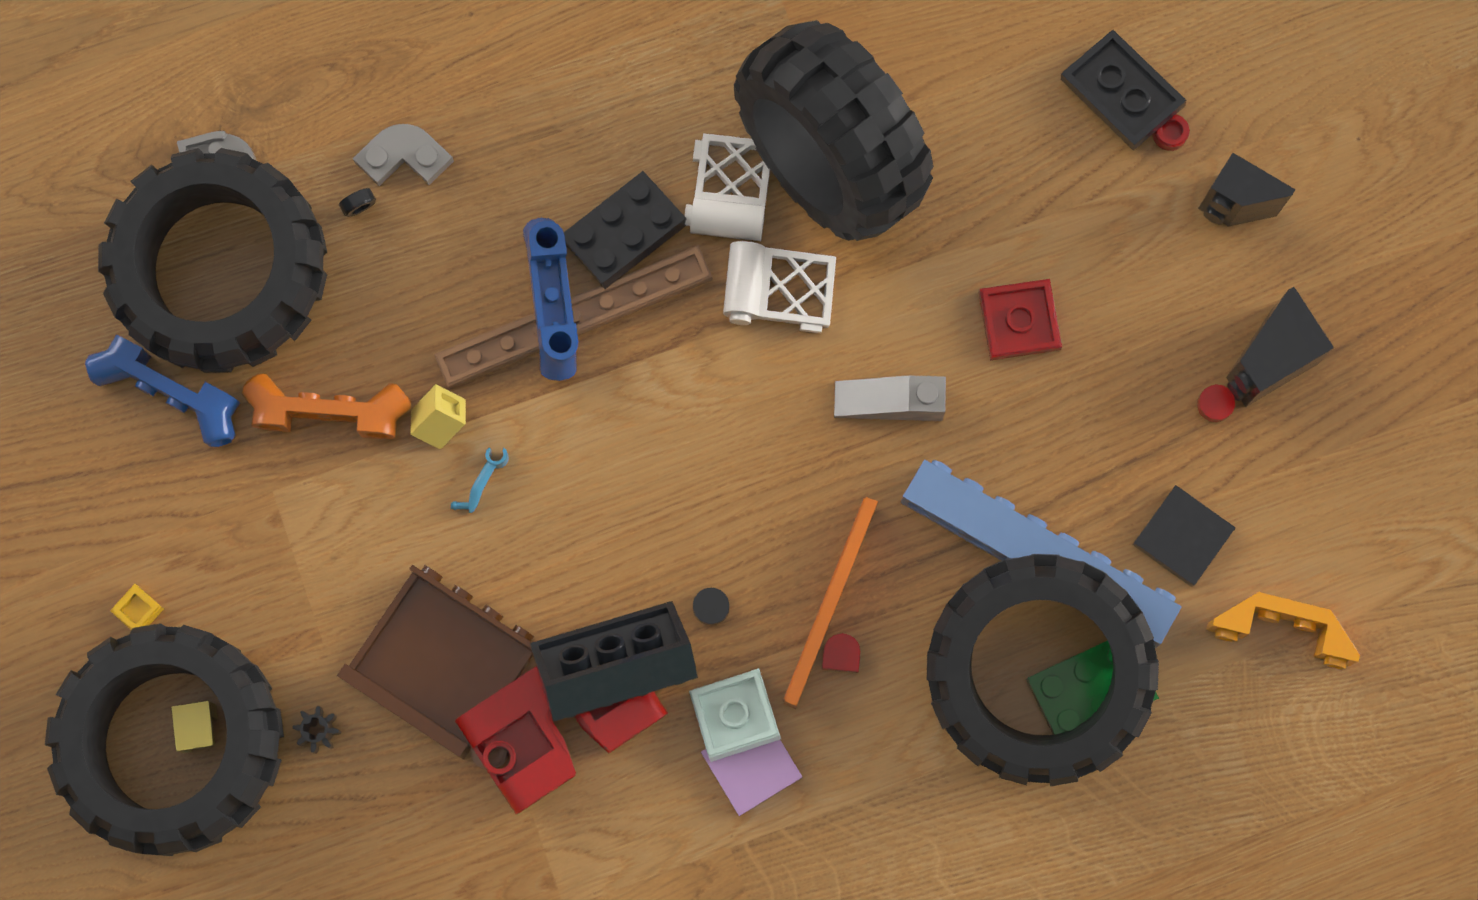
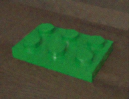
M1108 640L1026 679L1052 734L1063 733L1078 727L1092 716L1103 702L1111 683L1113 671L1112 653ZM1156 692L1153 701L1159 699Z

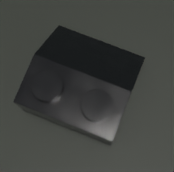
M1232 153L1198 209L1204 212V216L1209 221L1218 225L1223 223L1230 227L1277 216L1296 189Z

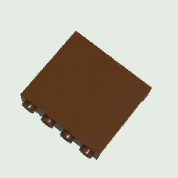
M412 565L409 569L412 573L350 665L344 664L337 676L464 760L470 751L471 745L455 720L520 676L533 656L530 643L534 636L518 625H515L513 629L505 626L500 622L504 616L487 605L482 610L470 603L473 596L457 585H454L452 590L440 583L443 577L428 566L424 565L422 570Z

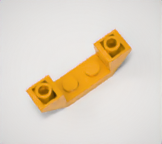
M1257 592L1208 622L1206 628L1208 631L1216 632L1215 638L1237 642L1238 638L1243 639L1249 635L1255 612L1258 613V619L1266 622L1279 623L1280 619L1294 622V628L1307 632H1315L1316 628H1319L1314 657L1324 659L1323 665L1327 667L1345 670L1346 665L1351 666L1359 662L1360 654L1331 610Z

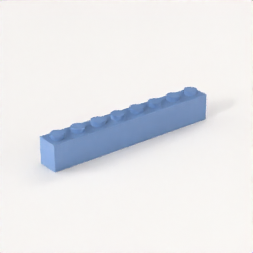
M924 459L902 497L901 503L1001 561L1007 558L1012 559L1031 554H1057L1062 557L1084 561L1107 573L1109 577L1128 592L1143 612L1154 636L1155 648L1161 645L1182 607L1174 602L1176 600L1174 595L1161 588H1156L1155 591L1142 584L1144 579L1138 574L1124 569L1123 572L1110 566L1112 561L1103 554L1092 551L1089 554L1078 547L1079 542L1073 537L1062 532L1059 536L1046 529L1047 523L1031 514H1028L1026 518L1014 511L1015 505L1005 498L996 496L993 499L982 492L984 488L977 482L969 478H964L962 481L951 475V468L942 462L933 460L930 463Z

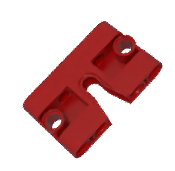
M537 667L532 668L455 720L516 815L576 776L565 740L552 721ZM653 691L644 696L633 697L613 703L607 707H600L577 714L574 718L582 730L609 754L662 719L668 712ZM497 748L506 750L510 755L509 764L502 769L494 768L488 760L490 753Z

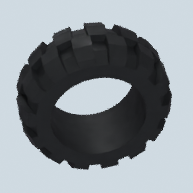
M818 20L784 27L770 39L755 48L745 58L736 74L737 79L734 83V96L741 109L739 112L746 132L751 136L756 145L755 149L767 168L773 172L781 187L795 203H798L807 212L810 218L824 229L830 228L837 237L848 241L854 239L859 241L878 237L920 206L933 180L931 171L934 167L931 150L925 144L922 137L925 133L915 113L910 110L902 97V91L891 76L879 67L874 60V56L858 41H851L843 30L830 23L820 24Z
M197 148L172 154L170 158L172 163L156 169L151 164L130 182L135 188L124 202L119 199L115 200L104 224L110 227L107 242H101L98 248V272L104 275L107 286L103 295L114 318L121 321L129 331L128 335L159 358L181 368L186 366L199 369L204 373L232 372L234 367L245 364L254 367L277 356L276 349L289 338L295 341L311 322L308 314L314 302L322 300L327 273L323 270V256L328 253L322 227L317 222L311 210V205L285 175L269 163H260L252 159L248 153L220 148L216 153L204 154ZM215 203L240 204L263 214L269 224L273 237L274 259L269 278L258 296L241 311L215 321H191L174 316L160 295L156 280V262L160 246L175 223L189 212Z
M1031 554L1012 559L1007 558L984 568L983 571L964 583L949 600L933 629L930 647L927 652L926 680L929 682L932 698L931 705L942 729H946L955 741L957 749L975 765H982L999 774L1001 779L1026 786L1027 782L1050 783V787L1078 782V778L1096 770L1101 772L1123 756L1122 752L1134 738H1139L1152 714L1151 707L1155 692L1158 690L1159 661L1156 655L1154 636L1143 612L1128 592L1109 577L1107 573L1084 561L1062 557L1057 554ZM1049 600L1072 606L1093 620L1109 642L1113 671L1108 692L1096 712L1085 722L1070 731L1052 735H1033L1015 730L999 721L986 708L974 685L971 663L973 647L978 636L995 616L1023 602Z
M159 623L132 628L129 635L117 640L109 637L87 652L88 662L78 672L70 670L56 693L62 699L55 718L48 717L45 737V746L51 747L53 764L47 770L56 795L63 796L70 806L69 815L89 834H96L108 841L110 846L145 855L173 856L174 854L189 851L198 852L222 842V837L236 827L242 828L261 808L258 802L268 785L274 786L282 761L277 758L279 739L284 737L281 709L276 708L270 693L272 687L259 667L245 657L240 649L210 632L186 625L182 627H167ZM169 674L198 676L215 693L224 711L227 741L223 759L208 784L190 799L175 806L162 809L144 808L131 800L120 789L110 771L107 760L106 741L111 720L122 701L141 684L156 677Z

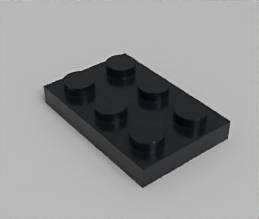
M1111 30L1061 73V80L1133 151L1186 106L1187 100L1114 30Z
M642 171L567 229L564 235L566 246L601 286L606 289L686 226L685 222L687 219L648 175Z

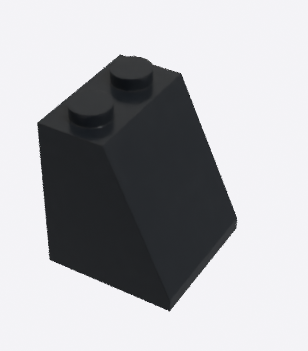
M1295 287L1287 290L1272 308L1226 377L1229 381L1227 383L1228 389L1233 393L1235 400H1241L1245 407L1318 365L1334 349V346Z

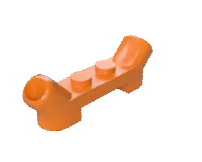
M267 374L253 376L244 384L242 390L243 397L254 409L251 426L269 431L291 432L292 418L357 423L356 431L362 438L393 439L396 434L397 420L411 409L410 399L397 384L389 383L367 402H356L355 397L347 395H335L334 400L320 399V395L308 392H300L298 397H286Z

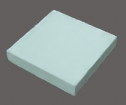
M759 668L689 691L710 762L781 740Z

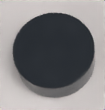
M364 188L345 197L340 201L339 207L344 216L352 217L373 206L376 198L370 188Z
M705 588L695 596L693 611L701 623L717 625L728 616L729 600L720 589Z

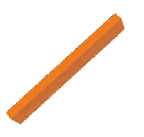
M868 497L863 498L784 696L783 702L786 706L794 709L797 708L877 507L878 501Z

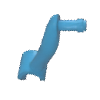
M491 448L486 450L487 462L470 490L469 502L453 501L451 502V509H469V513L475 511L494 469L503 468L508 463L509 456L505 448H503V457L499 461L491 460Z

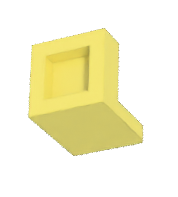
M435 384L411 410L410 435L438 449L443 448L466 424V399Z
M204 701L171 707L177 752L190 753L192 749L211 747L215 744L212 723L213 719H218L215 703Z

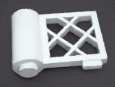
M703 133L702 140H695L693 162H699L693 205L686 204L685 217L687 219L685 225L690 226V233L761 241L770 169L767 168L764 161L751 168L741 157L749 150H756V145L752 139ZM709 145L725 147L731 155L716 164L708 155ZM736 160L746 173L732 183L722 170ZM708 164L711 169L706 172V167ZM760 171H762V178H761V179H760V177L757 175ZM716 174L727 186L718 193L703 192L704 182ZM752 178L760 188L759 198L743 196L737 188Z
M732 242L729 251L723 314L730 318V323L737 325H749L751 320L762 319L800 324V331L821 334L822 327L828 328L830 326L836 257L767 248L754 242ZM772 258L786 260L795 271L780 281L771 270ZM796 261L805 263L799 266ZM812 263L827 265L826 279L817 286L803 271ZM796 275H799L810 291L796 301L784 285ZM771 279L775 286L769 290ZM825 285L824 296H823V294L819 291V289L822 288V287ZM779 289L791 306L783 312L768 311V297ZM814 294L823 305L822 317L808 316L800 304ZM795 309L798 314H791L790 312Z

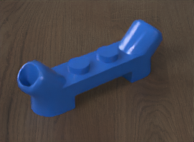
M537 218L525 225L523 237L527 248L537 327L540 372L548 380L562 381L571 378L577 371L576 351L578 348L577 326L573 319L566 264V241L563 229L555 221L549 218Z
M115 335L107 350L88 355L85 366L93 384L104 386L132 378L137 381L135 387L144 393L154 397L156 392L168 397L166 404L184 414L187 409L196 412L203 441L208 446H223L231 443L235 438L236 434L231 417L240 402L226 392L207 382L203 384L198 394L147 367L146 365L151 355L142 347L119 335Z

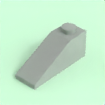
M909 375L835 381L834 418L942 421L945 414L946 377Z

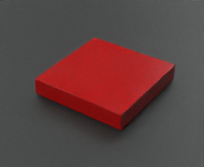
M1050 279L979 289L978 293L990 361L1062 349Z

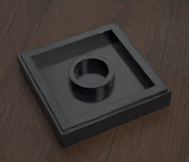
M1175 485L1132 545L1193 587L1236 527Z

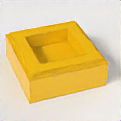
M134 584L110 612L132 630L135 627L150 625L164 608L141 587Z

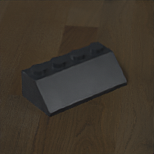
M673 601L530 643L553 721L571 718L580 713L600 707H607L613 703L637 696H644L650 692L673 685H680L686 681L698 678L691 643Z

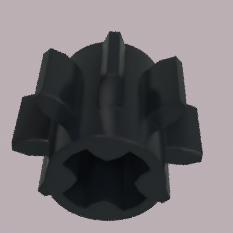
M320 706L316 707L315 714L312 715L301 711L300 713L303 717L301 725L293 726V729L299 731L302 735L298 739L297 744L304 746L311 742L310 749L315 754L319 751V745H325L330 749L334 748L330 740L333 735L341 734V731L332 725L337 716L332 713L324 718V711ZM319 721V724L325 727L324 733H318L315 738V735L309 733L310 727H316Z

